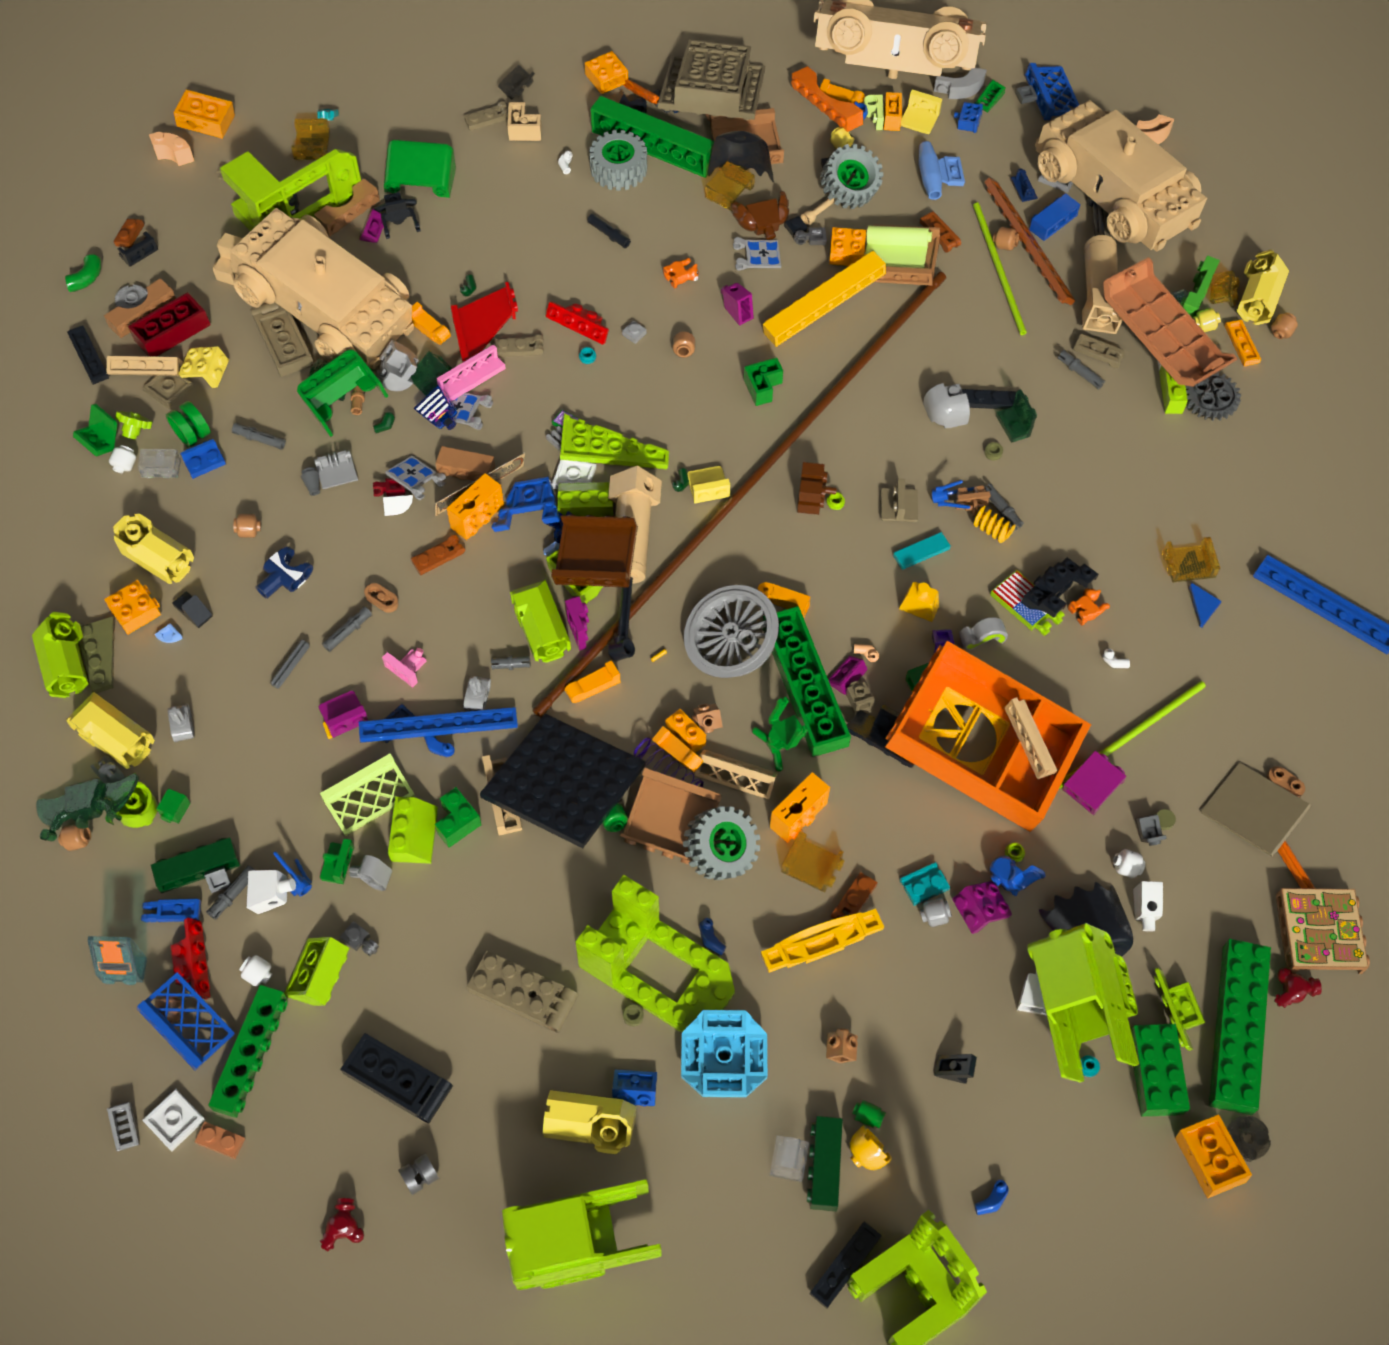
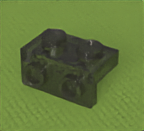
M518 65L499 83L498 87L512 100L516 96H521L525 87L529 88L532 85L535 73L532 72L529 75Z

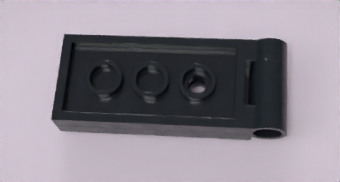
M366 1033L363 1034L340 1069L347 1077L428 1124L453 1087L449 1081ZM406 1083H411L410 1087L405 1088L404 1086Z

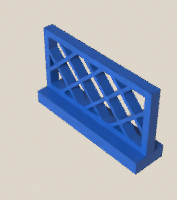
M1029 63L1025 78L1037 94L1036 103L1044 120H1050L1052 116H1061L1072 109L1067 107L1068 105L1073 108L1079 106L1062 66L1037 67L1036 63ZM1053 72H1059L1060 77L1055 75ZM1050 77V78L1056 80V82H1053V81L1049 80L1048 78ZM1058 82L1063 84L1065 88L1058 85ZM1055 88V89H1057L1058 91H1060L1061 93L1059 94V93H1057L1056 91H1054L1053 89ZM1063 94H1066L1067 96H1069L1070 99L1064 97ZM1058 100L1065 102L1066 105H1063L1062 103L1058 102ZM1055 106L1062 110H1055Z
M178 972L137 1006V1010L194 1071L202 1066L207 1059L235 1035L233 1030ZM177 979L183 985L182 993H169L170 984ZM167 988V993H161ZM185 988L190 994H185ZM157 996H166V1008H156L151 1001ZM169 997H182L181 1009L168 1008ZM184 997H194L197 1000V1009H184ZM201 1004L204 1009H199V1005ZM159 1011L165 1012V1017ZM168 1012H181L180 1024H171L167 1020ZM183 1012H196V1024H183ZM199 1012H208L212 1016L211 1024H198ZM175 1027H180V1033L175 1029ZM182 1027H195V1039H185L182 1036ZM198 1027L211 1028L210 1039H197ZM223 1028L228 1035L222 1040H213V1029ZM189 1042H194V1048ZM197 1043H210V1051L204 1057L197 1052ZM213 1043H218L214 1048H212Z

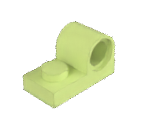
M868 95L864 99V104L868 108L867 117L873 118V123H876V130H882L884 122L883 95Z

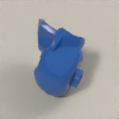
M1005 855L995 858L990 864L991 880L997 886L1001 885L1006 891H1010L1014 896H1017L1019 891L1024 890L1035 881L1046 876L1042 869L1034 865L1022 871L1016 866L1015 860Z

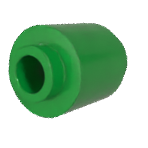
M862 1100V1103H856L852 1114L856 1115L854 1120L871 1128H880L886 1112L882 1111V1108Z

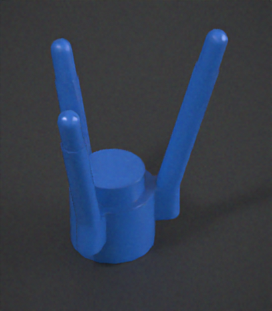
M962 480L932 489L933 503H938V507L949 506L970 509L969 505L945 502V500H949V495L957 494V490L948 491L947 488L963 483ZM974 487L967 488L968 492L974 490Z
M276 851L273 852L277 860L295 880L296 889L290 891L293 896L298 894L301 897L308 893L312 888V881L306 875L299 860L295 859V863L302 877L296 875Z

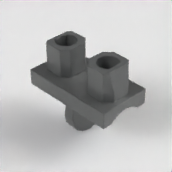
M105 755L102 760L90 766L111 793L123 787V784L128 782V779L108 755Z

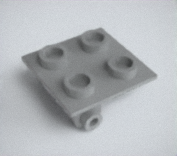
M344 450L336 455L334 452L332 456L328 454V457L318 456V459H314L322 489L358 480L350 451Z

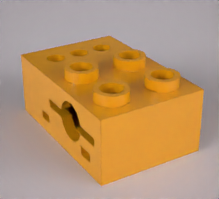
M185 90L174 111L177 127L222 139L235 116L231 101L190 90Z
M486 473L483 474L447 507L450 528L465 540L474 536L478 529L487 524L491 517L504 506L501 485Z
M812 772L772 811L770 828L787 843L791 839L795 840L801 834V829L805 825L807 827L811 825L815 819L814 816L828 803L830 786Z
M1219 1115L1181 1129L1175 1137L1207 1199L1246 1183L1252 1176Z

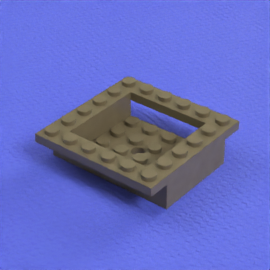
M688 39L684 56L672 55L658 101V109L755 120L765 66L750 64L751 46ZM745 77H747L746 83H745V87H744L743 96H742V100H741V93H742V88H743V84H744V79H745Z

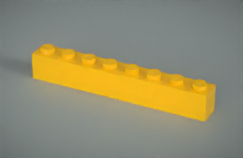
M874 251L863 255L861 259L851 263L846 269L836 273L834 277L824 281L819 287L809 291L801 299L795 300L792 305L782 309L774 317L768 318L763 323L764 334L777 347L885 275L886 263Z

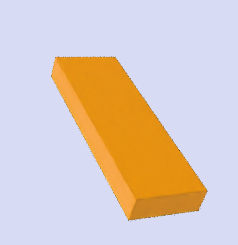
M1242 319L1226 322L1224 327L1243 366L1260 363V355Z

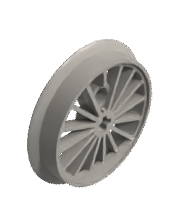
M730 585L712 591L696 604L687 619L684 630V645L688 657L699 670L714 677L731 678L753 672L768 659L773 651L779 628L777 612L766 595L749 586ZM737 601L733 623L729 603ZM742 602H750L740 618ZM724 606L729 623H726L719 615ZM754 606H759L761 609L747 620ZM765 614L766 621L752 625L756 620H758L762 615ZM716 617L720 619L724 627L713 623ZM712 626L722 632H708V630ZM767 627L766 633H753L755 630ZM705 637H718L702 643ZM747 638H752L749 643L744 644ZM758 638H765L762 645L758 644ZM718 644L705 656L702 655V649ZM739 644L751 657L744 662L742 659ZM757 647L759 650L752 655L750 650ZM722 649L714 664L708 662L709 659ZM736 649L739 664L732 666L734 650ZM729 650L727 666H720Z

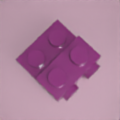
M574 596L565 601L566 616L580 651L586 649V641L588 640L586 633L588 631L587 623H589L588 608L585 602H581L580 597Z

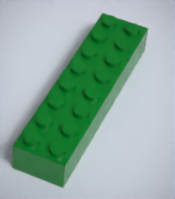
M602 96L591 107L593 133L604 137L605 132L612 134L613 130H616L617 133H621V130H624L625 134L632 132L634 137L638 135L640 141H644L645 147H647V155L706 178L708 176L714 141Z
M799 606L777 612L779 628L772 655L796 717L801 726L805 725L808 729L804 738L811 756L815 757L849 747L851 735ZM763 616L762 622L766 621V616ZM767 627L762 628L764 633H766Z
M1230 938L1223 946L1209 1107L1250 1116L1259 1110L1271 947Z

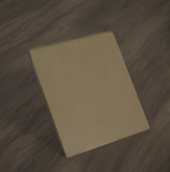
M1239 762L1202 808L1201 812L1273 857L1311 808V805Z

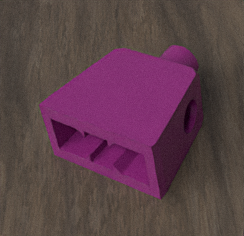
M739 283L723 286L721 293L723 294L724 307L740 326L754 319L752 293Z

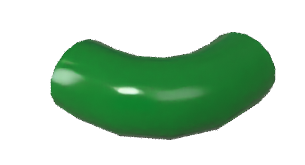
M85 256L82 269L77 273L65 276L69 292L85 289L94 283L101 270V259L99 256Z

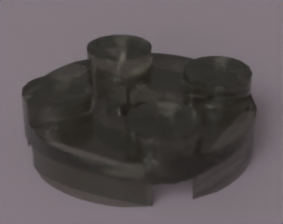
M1253 1116L1237 1117L1227 1126L1229 1134L1245 1161L1252 1162L1253 1160L1260 1159L1268 1152L1271 1145L1268 1135L1269 1131L1266 1125L1258 1118ZM1243 1133H1245V1135L1249 1133L1252 1136L1251 1140L1253 1141V1143H1246L1244 1141Z

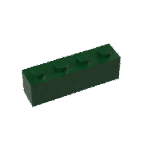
M229 837L218 839L215 843L198 846L195 850L189 852H180L175 857L169 859H160L156 863L151 864V869L156 887L162 894L205 879L204 872L224 866L226 871L241 865L235 845Z
M817 1116L815 1123L811 1122L810 1136H814V1144H810L809 1158H813V1166L808 1168V1180H812L811 1189L807 1188L806 1202H810V1209L837 1212L843 1118Z

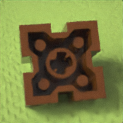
M803 462L797 513L819 515L820 508H824L825 494L836 495V487L826 486L828 472L824 471L825 464Z

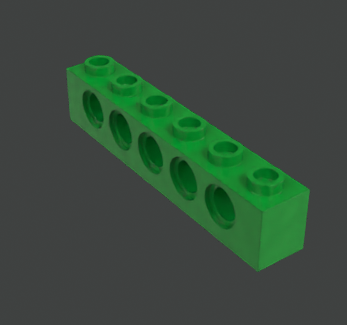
M263 985L259 986L208 1104L213 1111L237 1118L238 1114L244 1110L246 1095L253 1089L254 1076L262 1067V1057L271 1046L270 1038L279 1027L281 1012H284L287 1008L288 1000L284 992ZM272 1008L270 1014L263 1015L264 1010ZM258 1028H264L261 1034L254 1035ZM249 1048H255L253 1054L246 1055ZM241 1068H247L243 1075H237ZM238 1088L235 1095L229 1096L231 1089Z

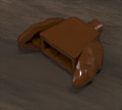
M780 191L778 204L776 198L749 204L746 207L736 201L731 204L733 216L739 225L747 231H754L756 235L765 234L767 240H772L776 237L775 231L779 230V226L787 220L789 215V200L784 191Z

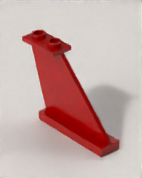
M505 282L506 287L459 309L457 305H451L462 363L480 353L511 316L513 320L516 319L515 312H518L517 302H513L515 294L513 288L510 289L509 282Z

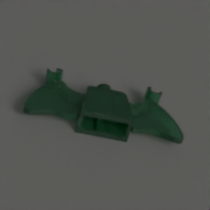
M134 773L114 783H103L100 779H94L65 787V795L59 798L37 800L36 809L38 817L50 828L49 830L43 829L41 831L40 839L51 842L55 841L57 838L55 831L59 830L61 825L69 819H73L76 822V827L87 828L89 820L100 817L103 814V810L107 813L106 821L114 825V818L119 821L122 819L121 815L117 814V812L122 809L131 797L138 783L139 776Z

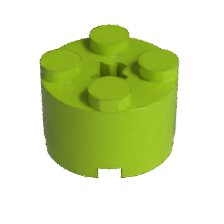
M132 781L123 784V787L116 790L111 798V807L125 826L131 828L148 826L153 822L157 814V801L150 789L141 782Z

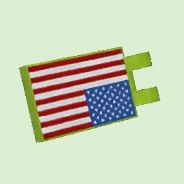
M1016 570L994 588L990 595L1031 631L1036 628L1045 636L1052 627L1045 620L1050 618L1058 625L1063 621L1062 617L1065 614L1059 611L1056 617L1053 618L1041 610L1029 609L1023 605L1021 601L1024 595L1035 585Z

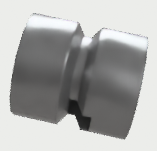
M426 1153L415 1159L413 1165L407 1164L398 1170L412 1195L422 1190L423 1184L430 1185L440 1179Z

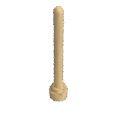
M834 198L831 201L827 199L813 211L804 212L801 215V219L807 226L811 225L815 221L816 216L836 200Z

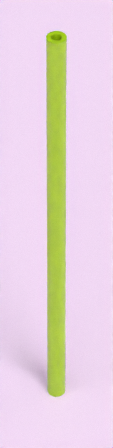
M978 202L974 203L973 207L1019 333L1020 335H1025L1027 331L980 204Z
M1203 681L1198 682L1104 748L1099 754L1103 753L1108 756L1205 688V683ZM1082 765L1065 776L1059 789L1064 787V784Z

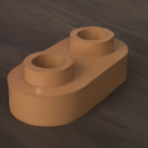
M377 583L369 584L364 590L367 601L384 612H393L399 606L397 596Z
M1275 766L1268 772L1267 779L1299 798L1304 794V783L1284 768Z

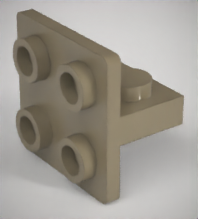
M898 479L897 486H893V489L882 488L881 520L917 522L918 490L905 489V479Z

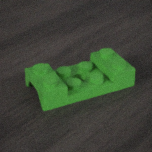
M1208 255L1204 262H1200L1197 269L1200 273L1196 272L1193 279L1195 283L1193 290L1195 291H1190L1188 297H1183L1180 304L1192 318L1196 316L1220 262L1219 259Z

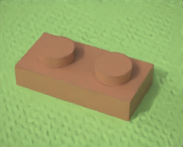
M204 1122L194 1142L236 1159L245 1138Z

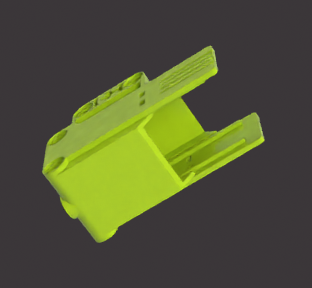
M1085 923L1068 930H1054L1049 933L1048 937L1029 943L1027 947L1028 953L1035 962L1061 1077L1079 1083L1084 1082L1083 1068L1079 1055L1081 1044L1106 1035H1110L1117 1061L1132 1066L1139 1065L1128 1017L1138 1014L1137 1004L1127 965L1120 955L1115 954L1110 935L1101 929Z
M647 1179L523 1207L513 1206L503 1209L505 1245L510 1261L513 1283L517 1290L538 1286L546 1289L603 1276L606 1274L605 1269L661 1257V1244L651 1246L645 1244L617 1251L609 1210L610 1206L618 1202L636 1199L639 1195L649 1193Z

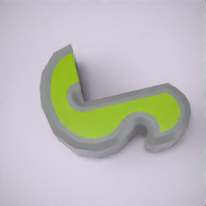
M987 617L978 621L973 627L966 626L961 629L959 636L963 648L970 650L993 638L1002 644L1007 640L1008 633L1001 619Z

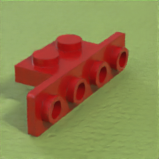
M549 302L546 318L602 345L606 343L609 329L600 325L603 317L597 315L594 311L584 309L580 304H572L565 308L555 302Z
M186 918L184 919L186 938L171 945L174 974L178 972L187 983L191 981L192 988L202 999L207 1000L211 998L202 922ZM177 979L175 980L176 985H182Z

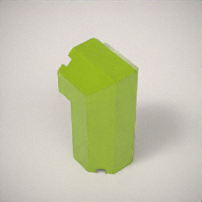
M546 580L510 591L517 620L523 629L535 661L542 659V662L547 663L562 658L564 656L563 652L566 649L567 651L571 650L570 639Z
M52 612L32 634L45 689L51 697L66 698L70 696L69 693L74 691L75 694H79L88 685L78 647V642L83 638L81 626L77 621L73 623L70 620L71 616L67 613Z

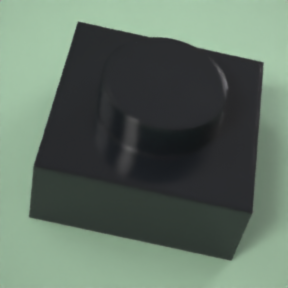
M800 216L785 221L784 226L792 237L799 230L807 232V225Z

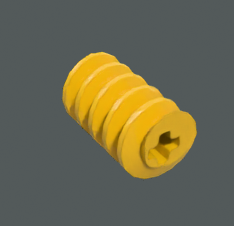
M984 505L975 517L974 526H980L981 531L986 530L987 535L992 534L993 539L998 538L999 543L1004 542L1013 533L1016 525L1014 524L1010 528V521H1007L1005 524L1003 523L1004 517L997 520L998 513L991 516L992 509L985 512L986 506Z

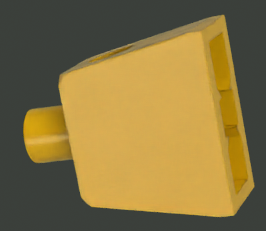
M913 582L899 609L933 622L939 608V593L936 589L930 588L927 583Z

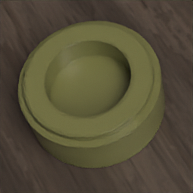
M991 442L986 445L984 454L990 460H998L1002 457L1003 447L999 443Z
M1167 809L1157 812L1161 830L1171 829L1176 822L1174 813Z
M637 1004L626 1006L623 1010L624 1022L633 1027L642 1023L644 1019L643 1009Z

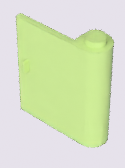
M868 225L865 254L874 251L886 263V266L924 268L928 243L932 242V232H929V228Z

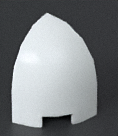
M413 495L383 497L385 516L404 513L409 509Z

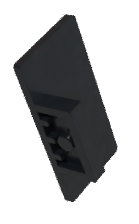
M883 705L876 718L860 710L849 721L847 728L851 735L862 739L868 745L874 746L905 766L912 768L915 765L885 747L888 743L886 737L893 728L900 713Z

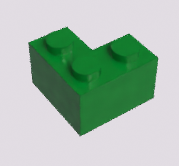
M778 358L744 367V382L755 406L772 402V386L782 384L783 369Z
M457 787L440 798L442 808L448 815L435 823L437 834L448 848L481 826L480 816Z

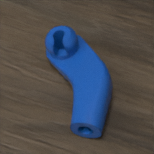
M435 736L424 737L430 752L444 757H451L454 754L455 749L451 743H442Z
M997 1180L990 1196L974 1204L977 1215L993 1213L1000 1209L1009 1192V1188L1004 1180Z

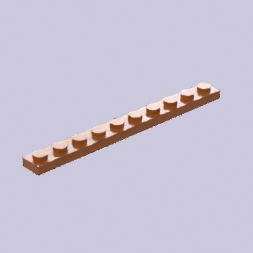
M988 178L985 181L988 193L994 196V202L998 207L1002 208L1003 216L1009 219L1011 222L1009 225L1019 234V240L1026 245V251L1034 257L1033 262L1041 268L1043 277L1049 280L1050 288L1058 294L1057 299L1061 303L1072 305L1076 300L999 183Z

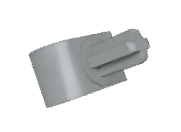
M478 676L470 677L464 699V710H485L491 679Z
M184 704L168 708L173 741L178 742L194 738L189 705Z
M365 855L360 866L349 868V875L352 878H360L374 889L385 891L393 871L380 859Z

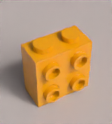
M613 51L585 62V75L600 94L624 85L628 79L627 68Z
M833 227L829 264L849 266L851 263L861 259L865 254L866 230Z
M138 580L104 599L127 635L161 615L158 610L160 607L155 597L150 598L151 592L145 584L142 586Z

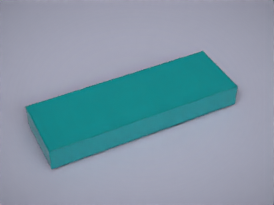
M940 532L894 552L893 557L900 568L904 570L950 550L951 545L943 533Z

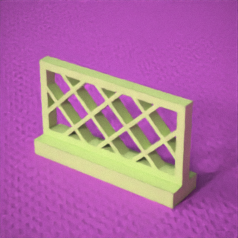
M391 754L386 755L320 793L323 802L345 836L393 809L395 803L393 799L399 797L394 796L397 786L406 788L408 794L403 797L415 796ZM392 769L397 774L395 782L384 779L386 773ZM373 780L380 782L378 792L368 790V783ZM383 783L394 785L392 795L381 793ZM355 790L363 792L360 802L350 800V795ZM366 793L377 795L374 805L363 803ZM379 796L390 798L389 805L386 807L377 806ZM338 800L345 802L343 812L334 810L331 804ZM348 803L359 805L357 815L346 813ZM362 806L373 808L372 814L369 817L359 816ZM344 816L356 818L354 825L348 829L343 825Z

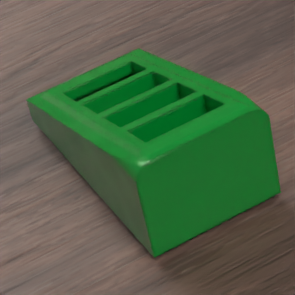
M992 80L974 104H981V102L987 104L988 106L983 105V110L988 113L1005 94L1006 87Z

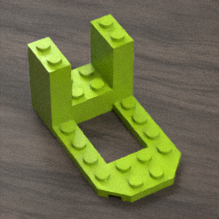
M338 149L327 153L281 182L248 151L220 167L223 180L241 197L231 203L234 215L250 231L275 208H278L290 218L300 219L304 215L314 217V214L326 205L340 207L351 200L353 196L352 187L361 181L356 156L351 152ZM326 175L330 193L291 216L287 198Z
M623 875L612 890L613 910L597 931L587 925L575 942L579 967L682 1033L703 1010L725 1009L735 994L729 963L660 921L659 896ZM648 939L698 970L678 1002H675L626 971Z
M927 1210L920 1216L909 1235L853 1273L848 1281V1291L854 1299L858 1298L862 1302L905 1272L906 1275L904 1277L910 1287H915L919 1292L918 1298L925 1308H930L892 1335L888 1341L889 1345H926L966 1316L987 1293L984 1285L981 1282L978 1284L975 1278L979 1273L971 1259L947 1225L942 1221L936 1223L933 1220L935 1215L930 1210ZM932 1246L939 1256L946 1258L949 1263L947 1265L952 1275L960 1278L961 1282L958 1285L931 1248Z

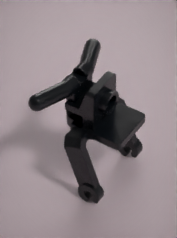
M400 192L384 195L385 203L372 208L377 212L386 210V213L381 215L386 239L390 238L386 222L390 221L398 225L403 223L407 217H412L416 232H421L414 209L411 207L407 208V206H415L417 204L416 199H402Z

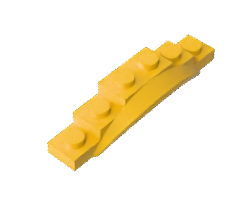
M876 908L865 913H855L800 931L776 943L774 947L761 951V956L768 973L786 966L790 968L803 962L807 964L844 950L845 946L864 940L865 936L883 930L884 925Z

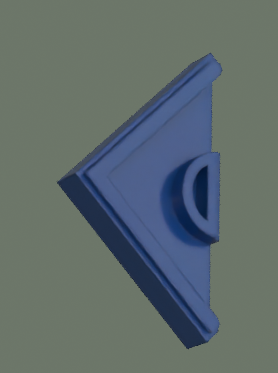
M1191 583L1189 590L1192 593L1195 612L1199 618V626L1203 628L1222 601Z

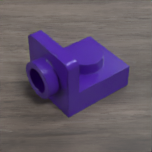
M932 630L934 653L939 645L943 647L946 641L954 644L951 630Z

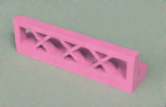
M495 345L488 347L438 377L439 393L443 396L446 395L445 399L449 400L450 403L506 369L505 364L497 356V347Z

